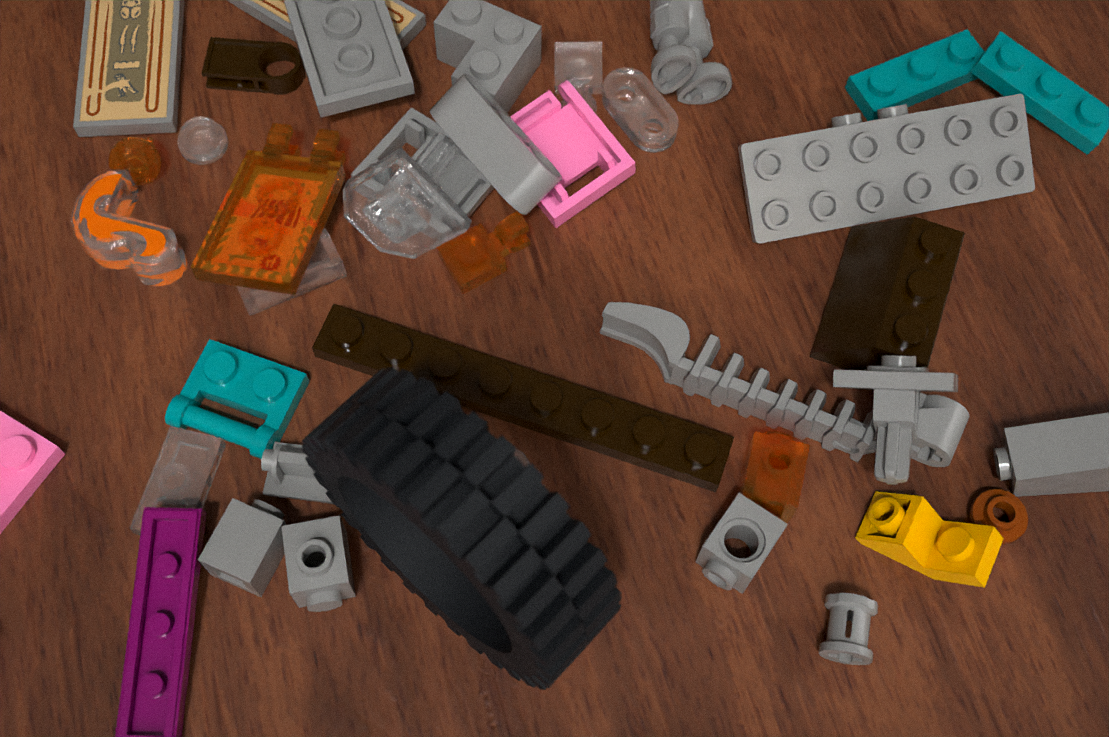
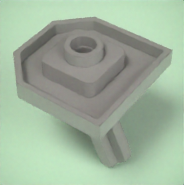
M882 356L881 366H867V371L833 370V387L874 390L873 423L877 437L874 465L876 480L886 482L889 485L907 482L910 474L912 439H917L920 391L958 392L959 375L955 373L929 372L928 368L916 367L915 356Z

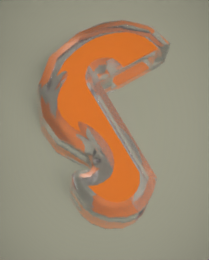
M111 169L94 177L84 186L76 198L71 216L75 235L89 258L103 268L122 270L132 267L139 280L146 285L166 286L181 278L187 269V259L182 247L178 246L177 237L173 229L130 218L139 198V190L128 169Z

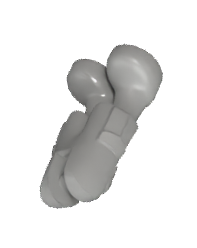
M650 0V38L653 39L654 48L658 51L651 63V78L656 90L663 94L676 90L677 100L683 104H707L727 95L732 87V77L729 69L722 63H703L702 60L708 56L713 47L710 24L705 16L703 0Z

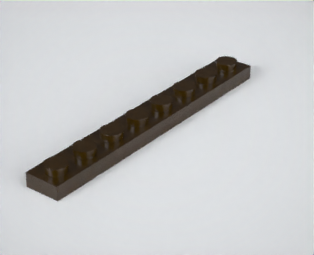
M334 303L312 347L317 358L371 376L381 369L385 370L387 367H394L397 372L401 369L407 370L413 374L417 381L423 377L432 382L440 396L446 391L457 398L462 407L716 492L719 487L734 440L733 436Z

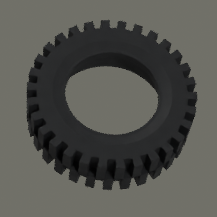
M387 367L385 370L381 369L303 439L302 443L304 445L302 450L307 455L305 459L308 466L315 471L313 475L318 483L328 490L326 495L331 502L343 510L341 515L348 524L362 534L360 538L364 543L381 556L380 561L390 571H394L403 580L402 584L412 594L416 593L435 616L439 615L445 620L449 629L457 636H464L474 650L479 654L484 652L491 663L501 670L505 668L510 676L518 681L522 679L528 686L533 688L537 686L540 690L549 689L619 612L621 608L619 602L622 596L621 591L614 587L618 583L613 571L603 566L608 560L601 548L587 542L591 533L583 522L570 518L566 511L570 508L569 504L558 492H549L540 482L544 476L532 463L525 466L514 455L516 448L504 436L501 435L496 439L488 432L487 422L474 411L469 415L464 413L457 398L446 391L440 396L434 384L421 377L417 381L411 372L401 369L399 372L394 367Z

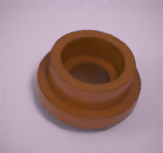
M1001 489L987 490L980 494L971 505V524L994 526L1004 538L1001 545L1016 541L1027 529V510L1021 500L1008 491ZM996 507L1002 510L1009 520L1008 523L997 520L994 516L993 508Z

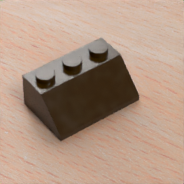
M915 216L853 226L849 232L809 357L846 370L867 371V366H881L882 356H915L916 367L927 368L965 232Z

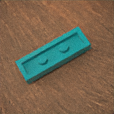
M968 29L851 75L848 78L845 89L867 121L877 120L878 109L907 104V107H910L978 79L970 71L985 51Z
M1002 31L994 38L970 71L1003 96L1022 94L1025 99L1027 113L1086 155L1099 145L1109 129V107Z

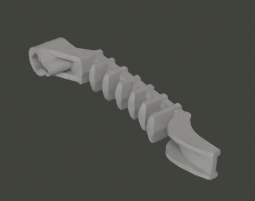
M608 302L602 312L603 323L600 334L643 350L659 367L664 382L683 388L684 394L691 397L697 394L710 399L711 404L718 408L722 404L738 410V415L744 418H748L750 415L766 421V426L772 429H776L778 426L794 432V437L804 440L808 437L822 443V448L829 452L836 448L850 454V459L857 463L863 455L876 452L877 437L873 423V410L866 415L862 423L852 418L855 413V403L844 400L838 404L834 414L831 415L822 411L827 395L818 389L809 394L805 404L794 400L798 392V384L790 379L781 384L777 393L767 390L766 387L770 381V373L763 368H758L753 373L749 383L738 379L744 367L743 356L733 353L727 359L721 372L710 367L721 348L720 339L712 334L704 340L694 361L686 359L685 352L690 341L689 329L679 316L671 312L646 305ZM920 392L917 439H912L911 458L932 467H946L950 465L969 420L967 409L957 401L945 396L925 395Z

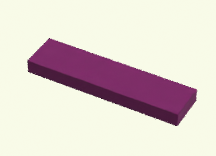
M144 507L115 737H182L201 567L198 558L203 549L206 512L203 509Z

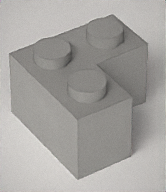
M449 0L433 22L437 60L456 68L451 75L452 86L466 73L480 83L508 113L541 64L542 26L484 0Z

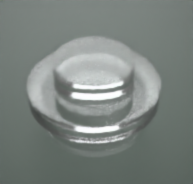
M199 116L189 119L182 125L177 144L184 159L193 164L205 165L220 159L227 151L229 141L225 129L211 118Z

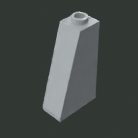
M1109 412L1004 428L1001 447L993 449L999 480H1009L1011 493L1016 497L1109 491Z

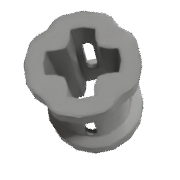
M828 594L825 597V607L830 610L826 642H822L819 645V655L825 659L843 664H871L873 662V652L868 649L871 617L878 614V603L857 594ZM850 620L852 622L851 637L847 638L845 636L846 622Z

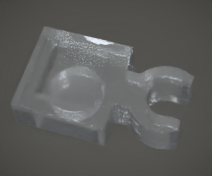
M602 41L554 42L555 95L560 94L558 85L568 80L596 115L597 103L591 94H603ZM564 99L561 102L562 108L567 105Z

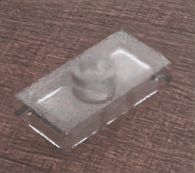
M170 426L129 529L134 534H141L144 507L202 509L226 448L224 440L219 437Z

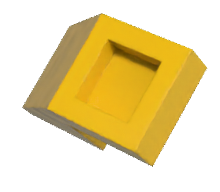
M875 491L855 537L860 544L934 580L983 588L986 586L1004 539L994 526L943 520L923 496Z

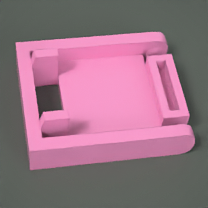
M568 80L558 85L559 93L567 103L563 108L554 94L548 90L510 116L562 176V180L537 204L555 228L636 173L635 161ZM599 165L604 173L568 197L567 191L564 188Z

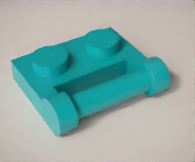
M209 339L180 394L176 395L169 403L165 414V422L167 425L180 430L191 427L248 448L251 456L262 459L266 448L273 449L274 442L281 441L309 384V379L304 372ZM204 398L261 418L265 422L257 429L199 407Z

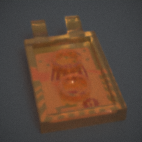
M272 123L263 150H247L190 268L197 280L289 295L296 294L346 178L343 167L346 161L345 152L336 151L340 140L338 131L319 129L314 140L313 150L309 158L299 157L301 154L299 146L289 145L294 133L292 126Z

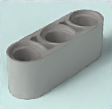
M464 73L430 109L432 117L507 203L519 213L527 215L562 180L561 174L489 92L470 75Z

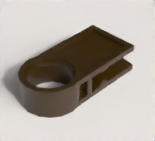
M210 37L201 73L203 77H207L206 87L209 89L272 93L276 95L295 91L302 85L305 78L301 55L297 48L291 44ZM277 61H288L295 65L289 73L282 76H271L264 73L265 68Z

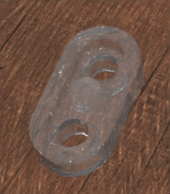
M619 68L610 72L603 82L602 103L632 143L643 151L654 153L671 147L676 140L679 119L675 110L642 72L633 68ZM621 97H628V98H630L631 100H630V101H623V100H621L620 98H621ZM648 130H655L658 133H651Z

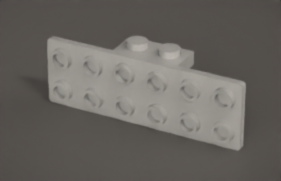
M1015 94L908 114L907 104L878 109L877 120L862 122L861 113L831 118L832 128L739 145L738 152L752 241L759 244L1034 191L1035 182L1024 96L1022 94Z

